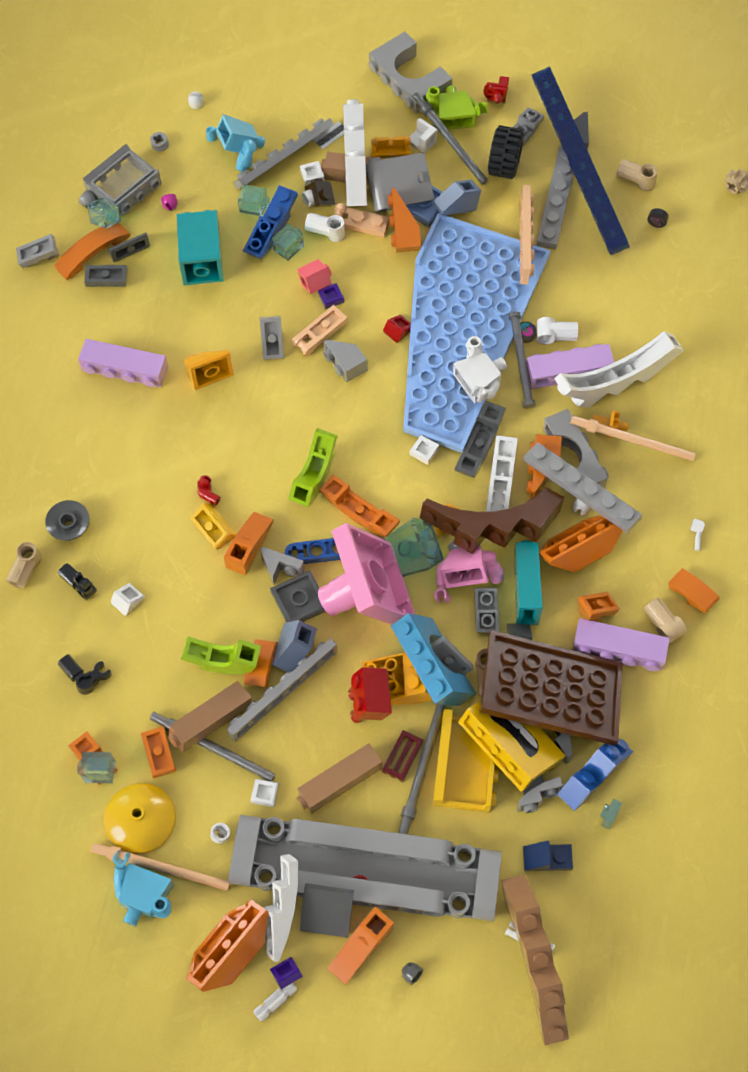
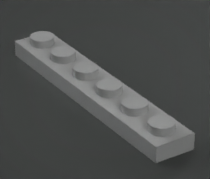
M323 118L312 124L314 126L313 129L309 131L306 128L297 134L299 136L298 139L293 141L291 138L282 144L284 147L282 150L278 151L275 149L267 155L269 157L263 162L260 159L252 165L254 169L249 172L244 170L237 175L238 179L233 182L235 187L239 189L332 127L334 123L331 118L325 121Z
M559 146L537 246L557 248L578 156L577 149Z
M537 442L524 455L526 463L627 534L642 519L640 512Z
M331 638L326 643L321 642L309 658L307 656L304 657L294 671H288L284 674L278 685L268 688L263 694L264 697L258 702H252L247 707V712L241 717H235L229 723L227 728L228 734L235 742L337 653V644Z

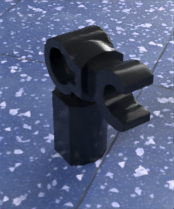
M66 563L59 569V576L74 590L76 589L85 600H88L97 592L93 583L89 579L84 578L82 573L77 572L70 564Z
M70 654L65 655L58 661L59 667L71 681H76L78 692L84 695L91 693L94 687L99 684L98 681L107 680L112 675L110 669L104 673L99 672L104 667L103 661L96 663L92 672L88 671L85 674L84 670Z

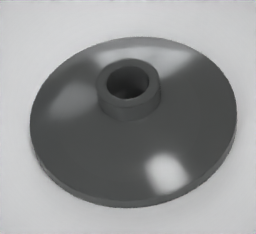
M65 500L50 508L46 515L45 525L50 535L61 541H70L80 537L87 530L90 518L87 509L81 503ZM67 522H73L71 525L65 526Z

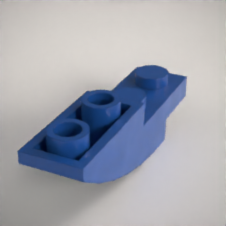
M281 185L278 186L264 216L259 217L243 252L262 259L268 253L291 216L289 212L298 197L296 191Z

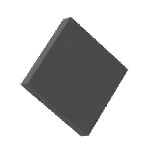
M310 570L270 588V592L286 623L296 620L304 622L326 612L318 597L319 586Z
M305 883L300 931L348 938L354 890Z

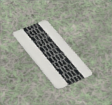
M337 122L313 139V141L324 149L344 134V125Z

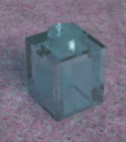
M243 184L238 198L239 212L263 216L264 210L268 208L270 203L266 189Z
M288 223L272 238L273 251L289 261L304 247L302 231Z
M83 752L82 759L78 761L77 771L85 783H113L116 760L111 752Z

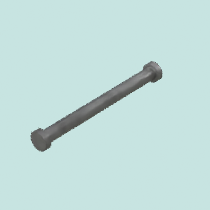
M511 312L508 314V319L512 324L524 396L523 408L529 409L535 407L536 404L535 400L532 399L519 321L521 315L520 312Z

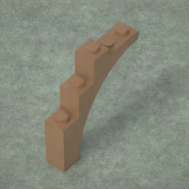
M525 874L503 879L501 883L504 901L515 927L536 1004L542 1040L545 1045L568 1040L563 985L554 966L551 944L543 929L540 906Z

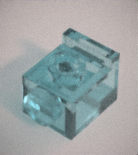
M100 198L87 204L90 223L107 228L121 222L119 207L110 204L105 198Z

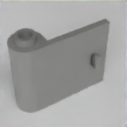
M424 152L380 160V157L368 160L369 163L366 164V171L376 213L392 210V207H388L387 195H391V188L396 189L405 205L434 200Z

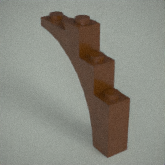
M545 487L536 497L524 504L510 509L491 512L459 510L427 498L422 503L420 519L454 536V545L473 554L485 538L503 548L508 545L516 533L537 542L559 514L564 496Z

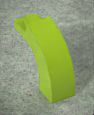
M319 428L315 430L307 461L301 473L293 480L288 500L306 507L313 503L329 473L335 455L334 448L338 435Z
M188 636L180 660L201 666L200 669L233 675L246 674L256 668L261 646L240 639L234 645L223 646Z

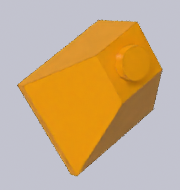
M228 350L202 352L191 355L183 360L185 370L195 390L234 375Z

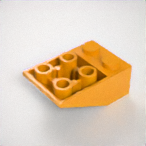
M406 652L362 662V667L387 669L391 705L419 704L433 701Z

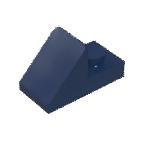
M543 841L523 846L524 871L573 870L572 844L550 845L549 841Z

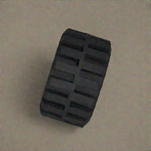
M499 125L496 128L488 161L489 175L508 179L515 177L523 146V129Z

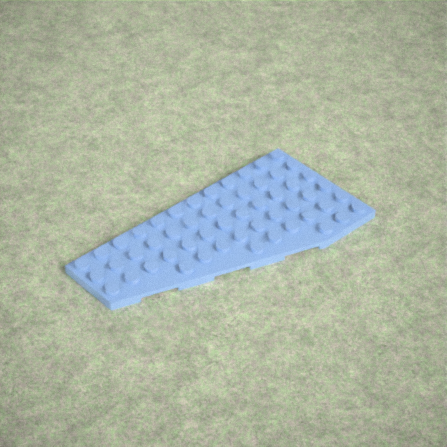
M440 213L437 214L415 260L403 432L416 437L422 435L441 446L460 453L464 452L486 400H482L481 403H473L453 375L454 363L467 358L466 343L472 336L480 338L483 353H486L492 361L500 357L505 359L514 338L508 314L520 312L521 318L519 321L521 322L549 259L551 250L533 245L531 249L534 250V260L531 264H534V275L529 277L528 285L520 284V240L446 215H441Z

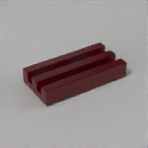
M402 730L382 769V773L389 774L391 777L403 782L424 740ZM406 737L409 740L392 770L390 766ZM413 741H415V742H417V743H416V745H415V747H414V749H413V751H412V753H411V755H410V757H409V759H408V761H407V763H406V765H405V767H404L402 773L400 774V773H398V771H399V769H400V767H401V765H402V763H403V761H404V759H405V757H406V755H407V753H408V751H409V749H410V747H411Z

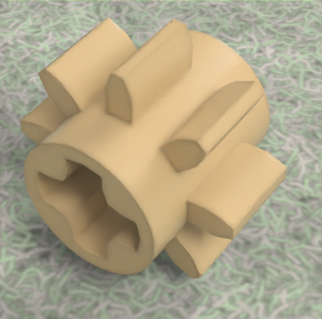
M732 169L726 175L725 185L729 192L737 194L740 191L743 194L748 189V173L745 170L738 169L735 172Z

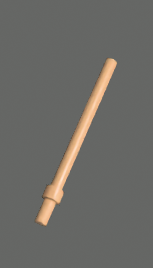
M572 416L570 424L586 428L588 432H599L693 461L695 458V453L602 425L597 420H586Z
M97 843L92 844V853L107 856L108 860L113 861L114 854L119 850L120 859L125 860L126 852L122 851L120 847H107ZM130 853V859L127 861L131 864L229 891L230 888L227 880Z

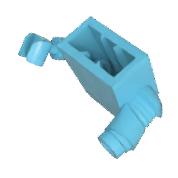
M223 114L217 128L213 126L207 127V141L217 140L218 135L225 150L239 153L236 169L242 172L251 167L253 152L257 148H263L265 138L257 135L253 125Z
M118 850L113 856V862L116 864L114 887L115 895L120 905L128 909L123 922L136 927L141 914L150 918L154 916L159 918L168 917L171 912V904L166 897L174 886L172 880L131 863L128 866L125 865L130 859V853L126 852L125 860H122L119 857L120 851Z

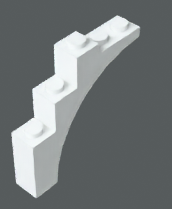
M359 99L347 100V104H343L347 206H367L363 103H359Z
M663 331L639 350L608 366L580 374L560 373L554 379L562 395L570 396L578 407L581 406L589 409L606 394L619 395L636 380L646 383L684 350L673 334Z

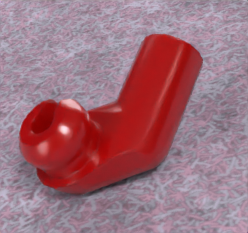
M207 475L201 476L197 482L199 497L214 506L218 505L221 497L212 492L211 478Z

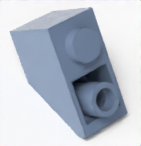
M472 179L455 181L433 201V205L441 215L476 211L481 189Z
M300 620L284 623L271 665L285 672L294 671L298 663L310 652L317 629Z

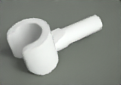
M697 519L693 520L690 531L696 532L695 551H700L701 536L705 524Z

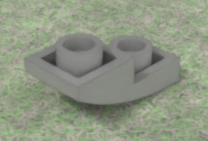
M529 107L518 117L517 123L513 126V128L523 129V146L544 119V115Z
M475 588L476 633H490L491 630L499 632L497 588Z
M561 778L551 779L530 790L518 801L517 811H524V813L535 812L541 806L543 796L545 799L556 797L563 786Z

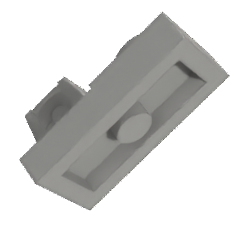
M52 234L16 248L18 265L22 268L38 263L46 258L50 260L59 256L56 240Z
M444 635L431 643L436 656L451 672L466 675L473 670V664Z

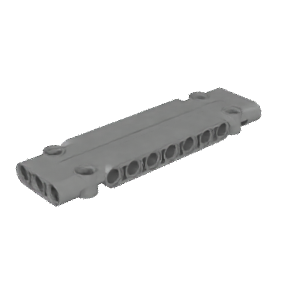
M240 815L229 871V884L257 887L264 891L273 890L272 881L281 880L280 856L290 854L298 860V888L296 897L304 896L305 883L354 890L352 905L377 907L441 917L445 914L457 919L466 917L494 921L502 851L473 848L469 844L453 845L452 842L443 839L300 819H291L287 822L277 817L268 819ZM272 826L281 828L280 832L276 835L268 833ZM465 852L470 855L471 859L468 862H462L459 860L458 855ZM270 873L273 877L270 882L263 883L260 881L261 875ZM357 875H363V876H365L368 880L357 879V878H353V877H355V876H357ZM455 900H461L464 902L465 908L460 911L455 910L452 903Z

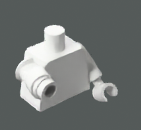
M472 336L466 343L467 358L454 363L453 375L475 404L495 397L500 388V371L506 369L507 365L502 357L492 361L486 353H483L480 338Z

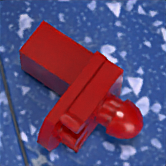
M500 76L499 83L487 82L485 84L483 92L487 101H494L496 104L506 103L509 77Z

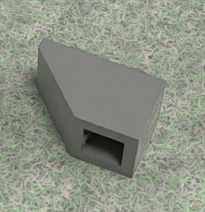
M328 339L324 341V357L328 362L331 361L337 375L339 377L342 376L346 382L368 371L367 359L357 345Z

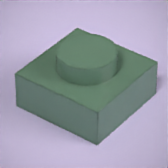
M613 799L610 805L605 804L600 817L604 818L601 826L610 830L621 807V802Z

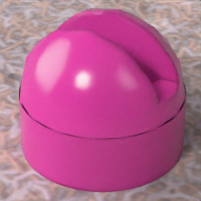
M166 194L161 197L162 206L166 210L172 211L177 207L178 201L175 194Z

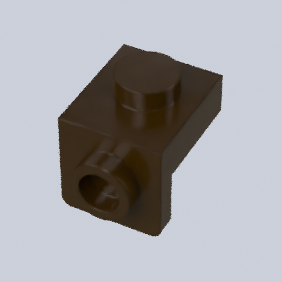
M321 178L311 180V184L304 187L305 191L312 190L315 207H331L335 205L331 181H322Z

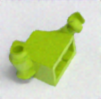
M453 85L446 87V93L440 94V90L436 86L430 87L426 93L427 101L434 108V113L439 115V119L448 130L475 127L476 114L477 116L483 113L489 114L486 102L477 103L472 97L468 96L466 91H457Z

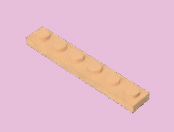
M523 185L520 196V284L528 285L529 277L534 275V264H531L534 260V250L531 249L534 245V235H531L534 231V221H531L534 216V207H531L534 202V194H531V185Z

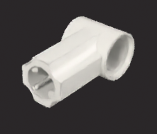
M310 213L306 217V231L326 235L333 242H339L344 239L346 234L345 225L341 216L333 215L326 217Z
M542 317L537 320V341L539 343L551 344L555 340L577 341V322H555L551 317Z

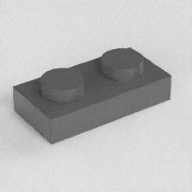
M86 265L85 286L126 287L127 265Z

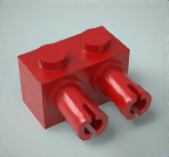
M361 667L352 675L351 688L348 690V693H350L348 695L349 698L354 701V709L350 712V715H352L351 720L354 723H360L363 720H383L392 713L387 669Z

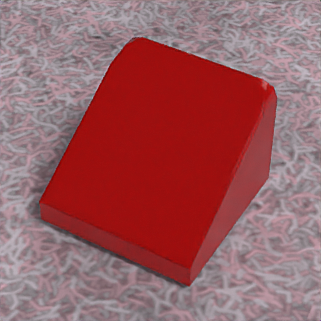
M398 315L387 320L383 332L397 343L410 333L411 323L402 315Z

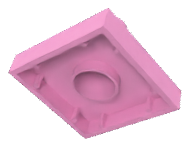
M348 523L332 530L345 573L330 581L329 584L319 588L318 597L324 610L329 615L336 616L343 611L357 607L358 613L391 625L407 613L415 614L392 544Z

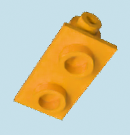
M406 135L393 137V139H389V137H375V139H371L372 157L411 155V139L406 137Z

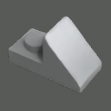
M281 316L260 317L263 360L284 358Z
M265 547L261 548L262 561L273 584H275L280 570L289 576H298L304 572L303 560Z

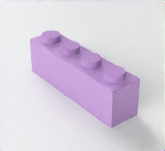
M91 339L85 340L78 358L81 370L88 374L97 373L107 378L115 377L130 383H142L148 387H161L168 369L165 355Z
M596 344L592 347H577L568 351H554L550 354H535L527 357L526 363L531 389L558 385L554 378L560 373L580 374L614 363L610 345Z
M579 618L572 650L620 661L626 666L638 665L649 671H662L666 662L669 637Z

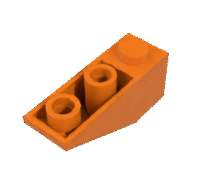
M391 188V195H387L388 207H392L393 213L389 215L390 227H394V234L391 235L392 247H396V253L420 251L419 225L396 189Z
M536 434L535 441L530 442V449L538 442L560 457L562 436ZM529 465L528 474H532V480L527 482V493H531V500L540 493L549 478Z
M256 512L252 513L233 538L224 556L227 569L245 576L247 575L274 519Z
M374 907L327 969L346 985L394 929V922L377 907Z

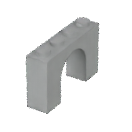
M403 32L370 52L368 65L370 70L376 73L382 82L387 84L393 93L404 101L408 108L417 113L420 111V106L413 99L412 95L415 92H419L423 99L428 102L426 98L428 89L436 86L439 88L440 94L446 93V87L452 85V77L441 66L426 76L417 79H410L400 75L396 70L407 61L416 57L417 43L406 32Z

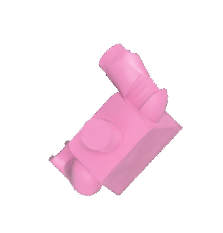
M480 545L473 554L461 548L452 549L447 558L437 567V586H439V589L435 591L434 597L439 604L441 603L442 596H444L446 603H449L451 600V596L446 591V588L488 582V575L493 584L502 582L504 580V570L496 560V553L487 550L482 551Z

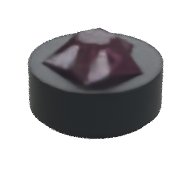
M655 208L649 212L647 220L653 227L662 228L666 226L669 215L663 209Z

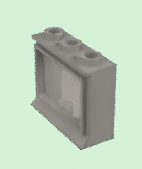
M127 144L123 145L83 178L85 189L93 193L96 200L117 218L128 213L134 205L141 202L145 196L151 191L156 190L162 183L159 170L154 169L134 153Z

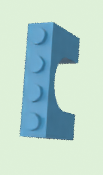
M407 613L391 625L435 704L460 706L476 694L466 675L451 672L443 665L433 651L431 643L442 637L433 618Z

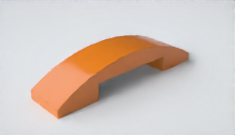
M118 221L103 225L72 245L61 256L54 267L66 280H69L83 270V263L110 244L116 246L131 235Z
M332 475L319 489L320 493L341 512L377 535L387 538L400 523L399 519L386 510L382 509L380 511L350 490L348 484L335 475Z

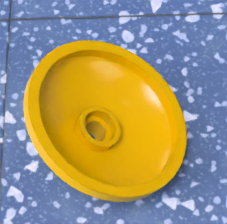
M147 783L132 784L118 791L109 801L104 815V826L109 839L116 847H120L123 851L132 854L148 853L162 846L172 834L176 821L175 808L170 797L159 787ZM136 811L142 812L140 817L136 818L133 815Z

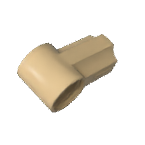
M622 159L617 170V176L636 182L640 189L648 191L655 187L658 170L652 164L642 166Z
M23 542L17 548V557L6 579V582L14 587L25 589L34 567L40 563L41 555L33 543ZM33 552L31 557L24 558L26 553Z
M655 598L644 607L645 613L657 627L658 635L669 637V644L687 633L685 623L680 617L672 614L661 598Z

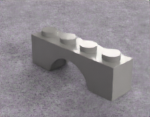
M566 409L546 417L543 425L546 435L562 436L561 446L570 448L579 458L580 465L576 469L605 488L608 480L607 470L599 464L598 455L588 445L586 434L581 432L578 426L570 424L571 418L574 415H571L569 410Z

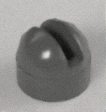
M413 962L407 963L402 968V977L410 985L416 983L423 973V969Z

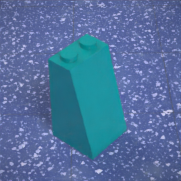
M217 210L177 214L178 257L183 285L224 282Z

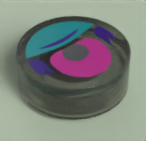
M521 322L523 343L532 342L536 337L537 330L535 325L531 322Z

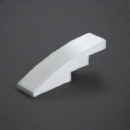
M496 435L486 512L509 508L518 438Z
M290 854L280 856L281 880L272 881L273 905L264 907L268 911L265 935L266 955L274 962L280 961L295 912L298 888V860Z

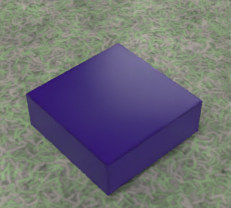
M337 283L318 291L325 309L344 303V297Z
M292 957L270 969L280 989L303 977Z

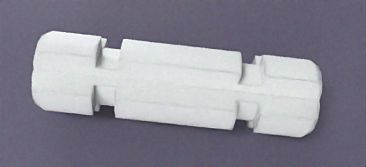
M291 983L283 989L278 988L264 1001L263 1005L260 1004L254 1010V1015L258 1020L264 1021L270 1012L273 1013L287 1000L288 996L291 997L297 991L295 984Z

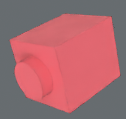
M319 259L297 269L302 287L310 294L332 284L330 279L332 274L327 264L324 265Z

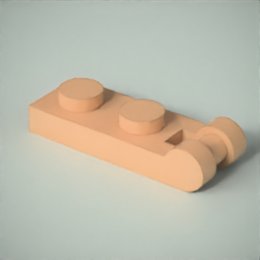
M340 203L336 205L335 215L348 217V219L343 218L345 229L379 237L385 236L389 217L348 208Z
M333 305L292 339L291 343L295 347L301 348V352L305 356H309L316 347L348 322V317ZM307 338L310 339L308 343L305 342V339Z

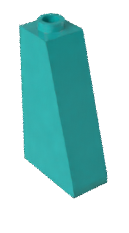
M523 540L516 542L514 550L516 624L539 625L543 608L538 542Z

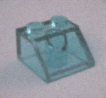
M412 518L388 535L387 538H384V540L392 544L403 577L427 571L444 560L433 526L422 519Z

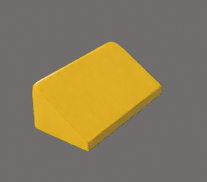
M203 503L190 517L215 549L220 548L236 536L234 530L212 504Z

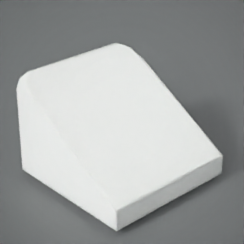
M128 583L114 591L111 604L126 616L144 600L145 596Z

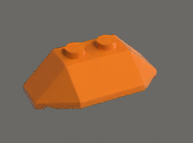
M603 516L585 519L548 539L539 551V555L551 566L576 572L611 553L623 530Z
M253 900L246 902V905L239 906L226 913L194 952L190 964V972L187 974L186 979L202 992L233 984L265 943L268 911Z

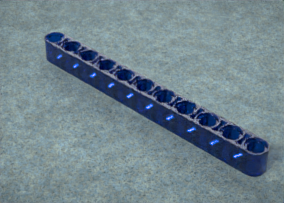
M550 66L531 74L609 254L614 255L630 248Z

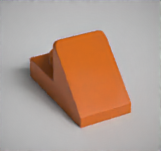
M608 592L584 595L578 598V611L586 620L597 622L601 617L615 615L620 610Z

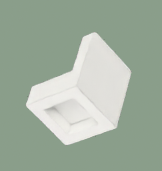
M419 118L416 131L410 136L411 145L426 153L437 142V129Z

